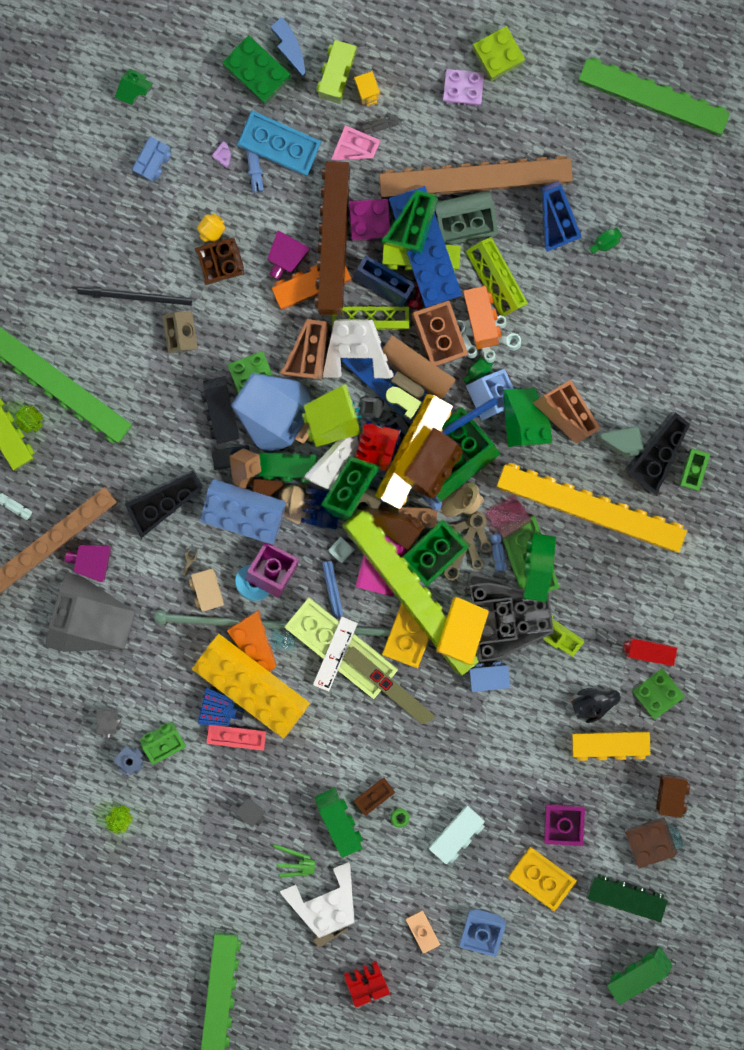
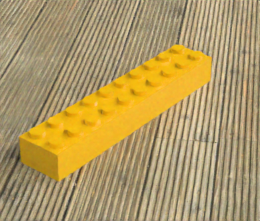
M509 463L508 466L504 465L495 488L674 553L680 552L687 530H684V526L675 522L665 523L666 519L656 515L652 516V518L648 517L645 511L640 509L629 510L628 505L620 502L616 503V505L610 503L611 499L607 497H593V493L582 489L579 492L574 490L575 486L565 482L562 485L557 484L556 479L548 476L543 479L538 477L537 472L529 469L526 472L519 470L520 466Z

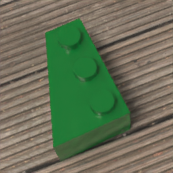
M533 533L532 540H528L526 551L529 552H527L525 563L528 564L525 565L524 575L526 576L524 599L541 602L547 601L554 567L555 536Z
M334 787L314 796L318 810L341 858L363 849L361 842L364 840L360 831H355L353 826L356 823L352 815L347 814L346 809H348L344 798L340 799L336 788Z

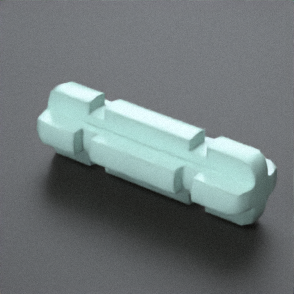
M2 493L0 494V505H5V508L17 515L20 514V517L25 520L30 518L32 511L27 508L24 509V506L8 499V496Z

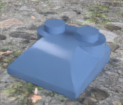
M475 909L469 911L459 947L496 957L506 926V920L500 915Z

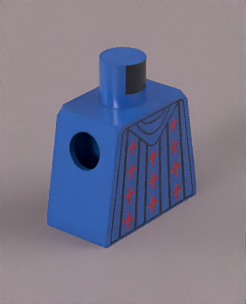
M207 687L197 724L229 726L231 718L242 721L245 710L234 707L235 702L225 694Z

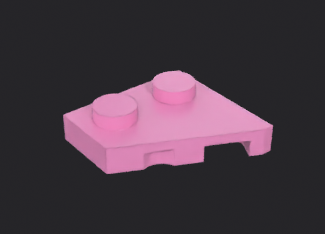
M345 125L331 160L374 158L381 140Z

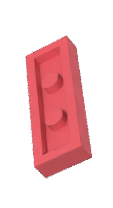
M209 725L207 744L264 751L266 731Z

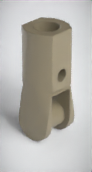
M399 371L391 380V383L415 399H420L424 394V389L421 386L412 382L411 379Z
M342 928L335 935L331 933L321 938L315 935L313 939L320 948L346 932L348 928Z

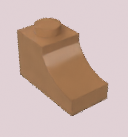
M243 448L229 456L233 485L245 489L253 485V477L261 472V465L258 454Z

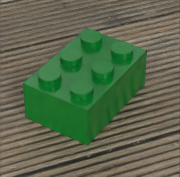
M249 35L222 62L223 67L264 105L291 79L290 73Z

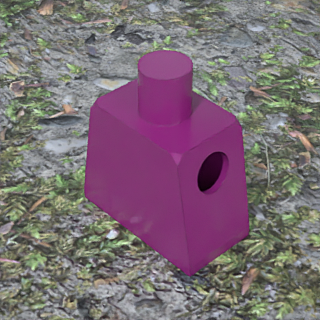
M278 230L267 259L268 262L274 264L269 275L279 280L283 271L292 274L309 253L310 248Z
M79 545L77 553L66 552L65 562L75 564V573L104 583L112 547Z

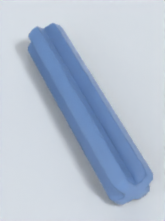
M332 561L322 563L332 614L335 618L343 616L333 563Z

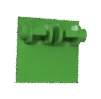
M264 351L228 364L238 393H240L252 373L273 376Z
M663 668L632 690L654 720L685 698V695Z

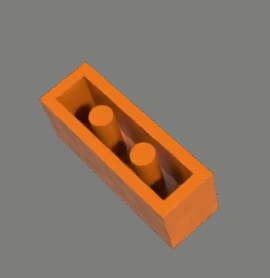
M486 286L464 290V299L476 349L499 345V337H502L500 326L495 325V320H498L496 310L491 309L490 305L493 303L492 293L487 292Z

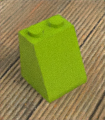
M346 384L304 405L306 413H303L302 416L305 425L309 424L310 430H307L310 441L314 440L316 447L360 434L357 417Z

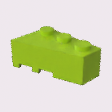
M334 40L333 45H329L327 51L329 59L327 63L324 62L321 72L323 77L318 82L316 88L319 98L341 104L357 46Z

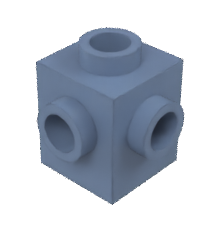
M128 745L113 760L119 765L117 768L124 775L129 774L131 776L133 773L137 775L144 767L142 764L144 761L142 758L143 753L137 748L132 749ZM129 758L133 760V764L128 763Z

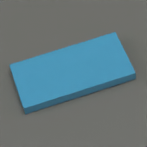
M251 110L236 146L307 177L322 141Z

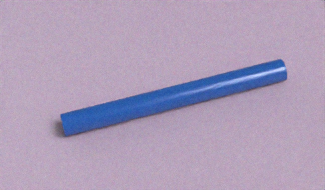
M495 397L449 424L443 428L442 433L448 435L498 404Z

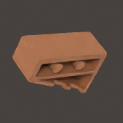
M310 319L306 320L296 340L297 342L292 352H290L284 368L280 372L281 375L322 381L329 323Z

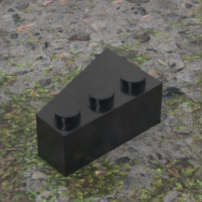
M226 376L203 381L204 391L201 392L203 403L207 402L208 409L205 410L207 421H211L213 426L210 428L211 437L216 439L217 444L239 439Z

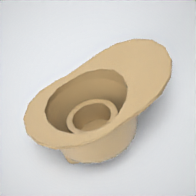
M467 483L447 496L442 501V514L446 517H453L461 513H475L480 504L484 502L483 497L478 493L477 485Z
M304 484L283 485L278 495L279 500L287 502L283 516L296 524H300L305 518L308 507L309 491L307 486Z

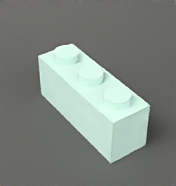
M466 805L429 846V850L445 864L448 862L453 863L459 856L457 852L461 848L465 849L471 843V836L474 833L478 835L485 827L483 825L484 819Z

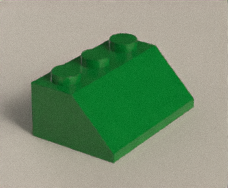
M350 456L321 506L333 516L347 521L379 467Z
M442 519L403 558L409 564L408 567L411 571L416 573L420 580L428 587L471 545L456 529Z

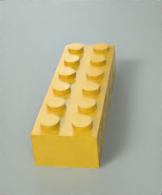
M220 634L213 639L192 668L193 671L283 739L311 704Z

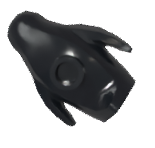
M585 688L578 691L577 695H580V697L571 699V703L577 720L588 718L586 723H592L601 719L606 712L620 702L621 696L617 690L600 691L595 688Z

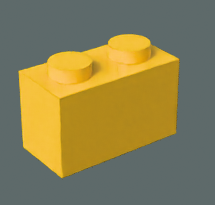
M373 71L354 77V84L361 104H366L367 107L377 104V100L380 99V90Z

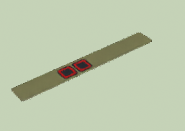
M354 646L344 655V659L419 723L424 724L433 720L435 716Z

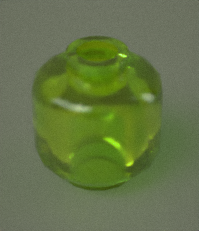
M24 405L15 414L17 417L15 420L16 424L26 433H31L32 431L36 433L43 427L41 422L44 416L33 405Z
M124 805L112 807L105 818L106 828L118 835L125 833L133 821V816L129 813L131 810Z

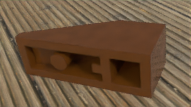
M367 508L364 511L372 516L374 519L372 523L375 527H380L385 534L407 550L425 527L419 519L409 515Z

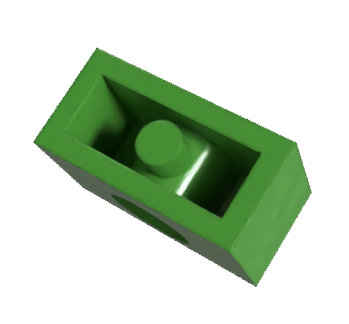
M689 449L678 486L696 492L700 490L710 457L709 453Z

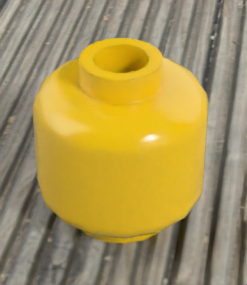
M214 213L211 215L206 214L197 226V230L200 233L199 237L207 243L209 241H218L225 231V221Z

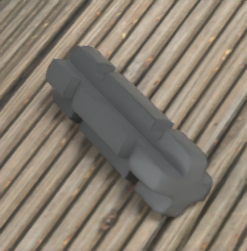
M394 114L387 119L384 117L371 121V124L369 122L362 124L361 128L363 133L368 135L371 134V131L377 132L387 129L389 126H397L399 121Z

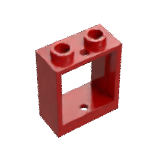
M628 638V641H624L623 652L625 657L674 666L678 647Z

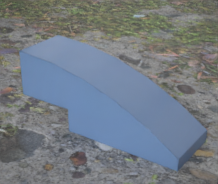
M281 17L271 26V31L281 41L277 48L300 76L304 78L306 74L300 46L290 26Z

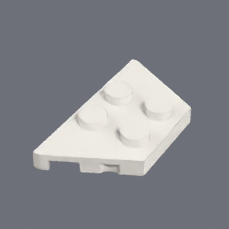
M357 435L336 441L304 476L305 479L330 491L349 457L356 458L355 455L358 450Z

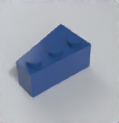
M560 181L542 187L544 248L548 252L582 238V235Z

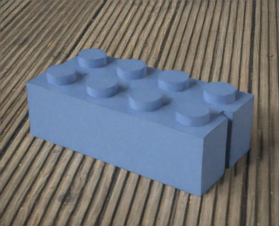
M213 479L207 491L200 522L273 545L279 534L287 502Z

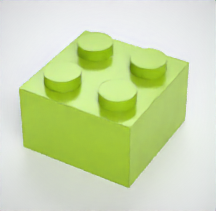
M507 26L473 44L472 49L490 81L497 79L525 62V58Z

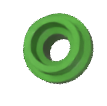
M402 808L395 809L390 816L391 823L398 828L405 827L409 822L408 812ZM401 814L403 815L404 819L402 821H397L396 816Z

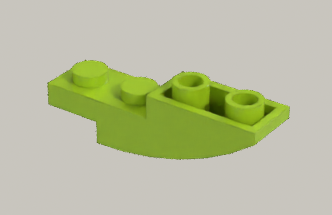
M552 615L554 633L542 639L557 649L559 647L573 657L583 645L584 640L553 619Z

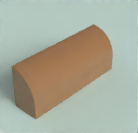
M391 336L382 350L383 354H386L388 359L386 362L389 367L396 372L399 371L411 379L412 382L421 386L426 393L436 396L441 400L456 380L394 336Z

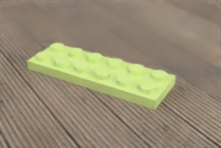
M308 597L284 627L324 659L340 621ZM353 633L345 654L354 646L392 678L398 671V668ZM343 657L338 671L374 699L381 689Z

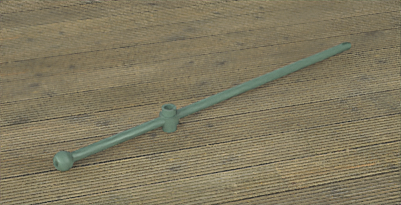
M158 610L155 612L154 622L157 625H164L166 622L234 626L243 619L170 615L165 611ZM262 621V624L267 629L287 630L284 627L287 622ZM356 627L354 633L359 635L389 636L391 629Z

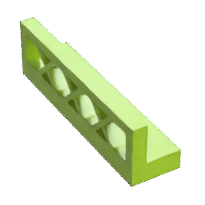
M492 237L477 243L466 251L481 281L486 286L487 292L492 293L493 303L500 315L506 317L528 304ZM476 249H479L482 255L481 260L477 259L473 252ZM485 266L491 271L490 277L484 273ZM494 283H495V284H498V286H499V288H500V292H499V293H496V292L494 291V289H493ZM503 300L508 302L511 309L505 311L502 305Z
M343 307V311L350 316L348 319H355L353 316L358 311H364L369 316L366 320L371 318L376 330H409V307ZM377 311H383L388 317L384 321H376L372 316ZM396 311H405V321H396L392 315ZM332 315V330L336 315Z

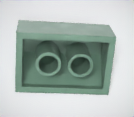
M490 191L437 202L435 215L445 245L498 234L494 203Z
M639 426L602 433L596 436V440L618 455H624V458L636 456L643 449Z

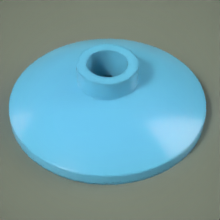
M247 565L241 568L236 575V589L248 600H263L270 593L257 586L253 588L249 585L250 582L245 579L251 565Z

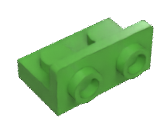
M173 721L163 724L156 731L149 732L140 739L141 746L152 765L186 747Z

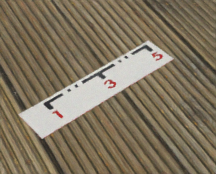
M341 617L314 681V686L326 691L330 690L358 623Z

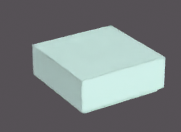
M340 537L328 551L338 561L343 563L355 549Z

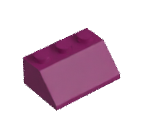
M388 535L384 536L388 543L391 542L396 547V554L399 558L406 554L407 549ZM364 555L356 587L394 597L393 591Z

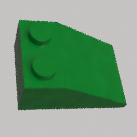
M504 389L503 399L508 447L551 444L552 433L549 419L533 404V402L539 399L536 389Z

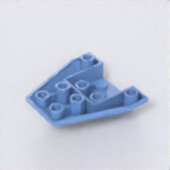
M252 373L231 406L254 444L267 453H273L290 446L305 424L302 414L306 413L304 405L311 402L310 389L297 380Z

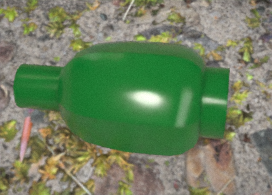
M617 227L614 229L609 228L596 238L595 244L589 250L592 254L599 250L608 251L620 243V238L623 235Z
M479 357L470 365L468 374L462 380L469 384L472 380H478L486 376L492 370L494 362L488 363L484 357Z

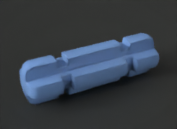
M418 493L434 511L442 508V502L436 496L434 499Z
M501 534L491 535L490 540L493 543L492 552L494 561H496L495 569L498 572L505 571L507 566L506 562H504L505 554L503 544H501Z

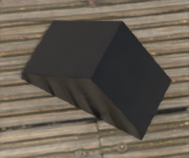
M249 445L211 451L214 470L231 468L229 456L243 448L250 451Z

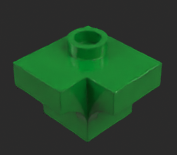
M129 68L121 77L114 98L133 105L139 95H147L153 83L146 80V75Z

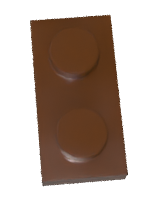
M383 777L353 801L366 816L396 792Z

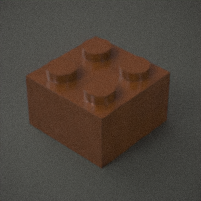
M661 774L655 810L657 814L682 818L683 814H686L687 803H685V797L690 793V784H688L686 778Z
M665 817L629 828L625 832L638 869L673 858L678 853Z

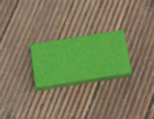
M535 515L499 527L519 589H525L526 576L524 575L525 565L528 564L525 563L526 554L529 552L526 551L528 540H532L533 533L541 534ZM554 569L549 591L560 588Z

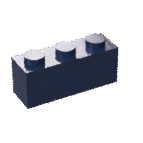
M367 255L363 258L352 278L401 308L415 286V283Z

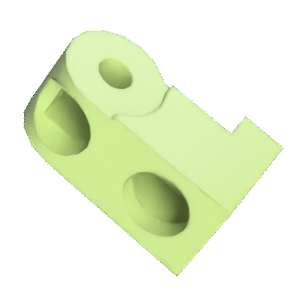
M391 387L386 392L387 402L407 411L404 416L409 420L412 419L422 403L398 387Z

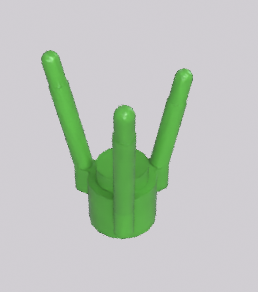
M276 844L273 845L276 849L303 859L299 860V865L277 863V867L294 868L301 871L279 874L280 878L308 876V874L314 875L315 859H310L311 855H304Z

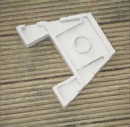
M338 319L334 321L323 377L339 378L342 376L340 358H373L374 378L393 377V372L389 370L386 362L388 361L386 354H383L379 344L381 341L373 320Z
M349 862L333 868L340 888L310 901L303 902L297 885L280 891L281 895L318 938L355 923L351 865Z

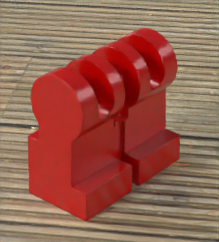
M366 424L363 426V434H361L355 457L362 461L381 466L380 469L388 471L399 431L387 427L379 428L374 424Z
M377 961L372 962L375 971L373 974L369 972L367 965L363 966L364 976L369 981L367 984L363 983V975L359 972L358 968L354 969L357 978L355 981L352 980L349 972L344 973L355 1008L372 1002L370 995L373 996L375 1001L391 993Z

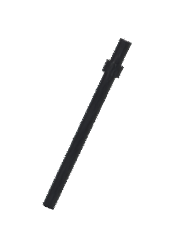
M78 287L77 293L78 295H88L98 299L108 297L192 306L193 298L105 290L102 287Z

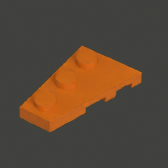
M258 609L230 627L227 632L241 651L270 672L276 668L277 664L271 645L268 643L265 626L262 624L261 614Z

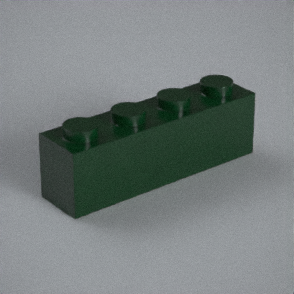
M598 874V877H592L586 896L588 900L661 923L668 902L664 898V894L656 891L650 894L645 892V888L637 885L631 888L627 886V882L616 880L615 883L609 881V877Z

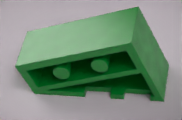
M416 190L399 218L393 223L388 234L382 239V242L388 246L422 255L438 201L436 195Z
M259 453L261 472L258 473V476L262 477V480L273 481L274 477L281 478V481L293 482V478L300 479V482L312 483V481L305 479L304 476L317 463V455Z
M659 946L651 953L644 955L636 963L629 964L623 972H616L610 976L607 987L619 1005L666 978L673 965Z

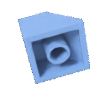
M505 369L482 377L466 386L476 408L494 397L498 401L497 405L479 415L481 420L505 411L503 390L514 389Z

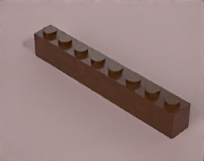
M326 162V168H322V180H325V186H321V198H324V205H320V216H323V223H319V234H322V241H318V253H321V260H317V271H320V278H316V290H319V297H315V308H318L320 315H343L350 165L349 162Z

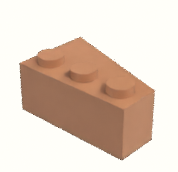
M571 380L533 402L539 410L576 444L601 429Z

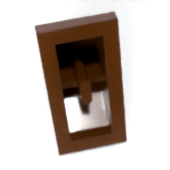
M254 479L253 492L270 497L284 484L281 481Z

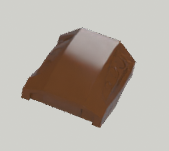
M234 238L195 248L203 271L205 285L244 275L243 262Z

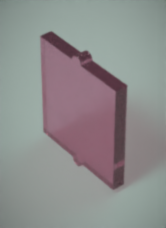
M515 495L486 512L493 522V527L497 528L503 538H506L532 521L525 511V506L521 505Z

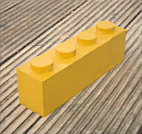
M650 732L571 733L572 757H577V761H587L588 757H596V760H607V757L615 756V760H626V756H634V759H646V756L650 755Z

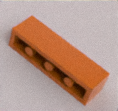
M317 265L309 268L310 272L305 274L299 272L292 275V279L285 282V279L274 283L275 287H272L281 311L319 295V290H316V278H320V271H317ZM345 265V283L351 281V277Z

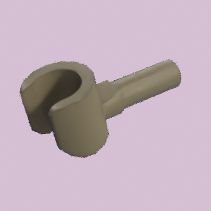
M190 548L187 549L183 575L187 576L191 563L196 560L197 550L195 555L192 556L189 554Z

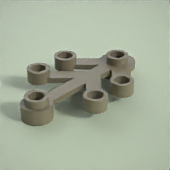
M481 512L470 514L467 521L455 525L449 524L457 531L469 528L467 534L463 537L471 545L468 550L472 559V567L476 570L483 567V561L479 558L473 541L476 531L481 542V551L487 553L492 548L484 531L487 519ZM474 518H480L481 523L475 525L473 522ZM484 543L489 544V549L486 551L482 548ZM466 551L444 571V575L448 580H455L459 577L460 572L458 568ZM476 560H479L481 562V566L479 568H476L474 566V562ZM450 569L455 570V575L452 577L448 575Z

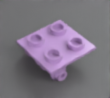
M446 69L443 102H447V104H456L457 102L458 105L464 103V106L466 104L475 107L477 105L481 106L484 73Z

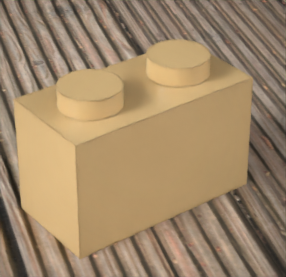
M214 568L191 575L192 579L189 580L191 590H195L197 598H194L197 609L201 608L203 612L225 605Z

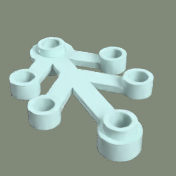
M502 315L497 316L498 320H495V325L500 326V329H502L507 324L506 318ZM468 319L465 322L456 320L459 328L462 329L461 335L467 352L471 349L475 350L473 354L468 353L467 357L475 358L477 356V349L470 343L467 337H474L472 328H470V320ZM499 320H503V321H504L503 324H498L497 322H498ZM512 333L507 337H499V344L506 345L510 350H517L521 347V338L518 334ZM515 341L517 345L512 346L510 343ZM490 347L482 348L485 361L488 363L494 362L496 359L495 352ZM488 354H492V355H493L492 358H487L486 356H487Z

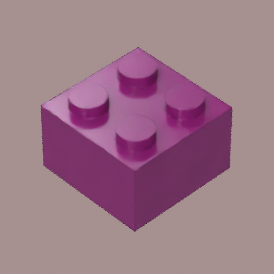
M388 199L350 201L352 242L382 240L390 231Z
M265 542L247 571L245 580L280 598L297 569L299 559Z
M545 804L544 844L583 846L585 807L583 805Z

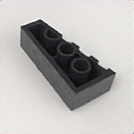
M670 412L645 443L643 449L639 451V454L633 458L623 472L649 493L657 496L690 423L676 412Z
M194 469L125 502L124 505L141 539L198 493L203 486Z

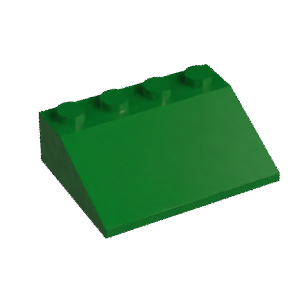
M461 407L445 421L442 429L466 415L467 412L464 408ZM473 419L447 435L459 445L463 452L461 459L452 468L451 475L442 484L440 493L436 495L440 501L444 500L500 455L495 444Z

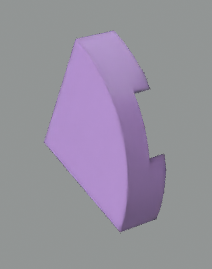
M224 141L213 153L212 157L227 168L231 160V153Z

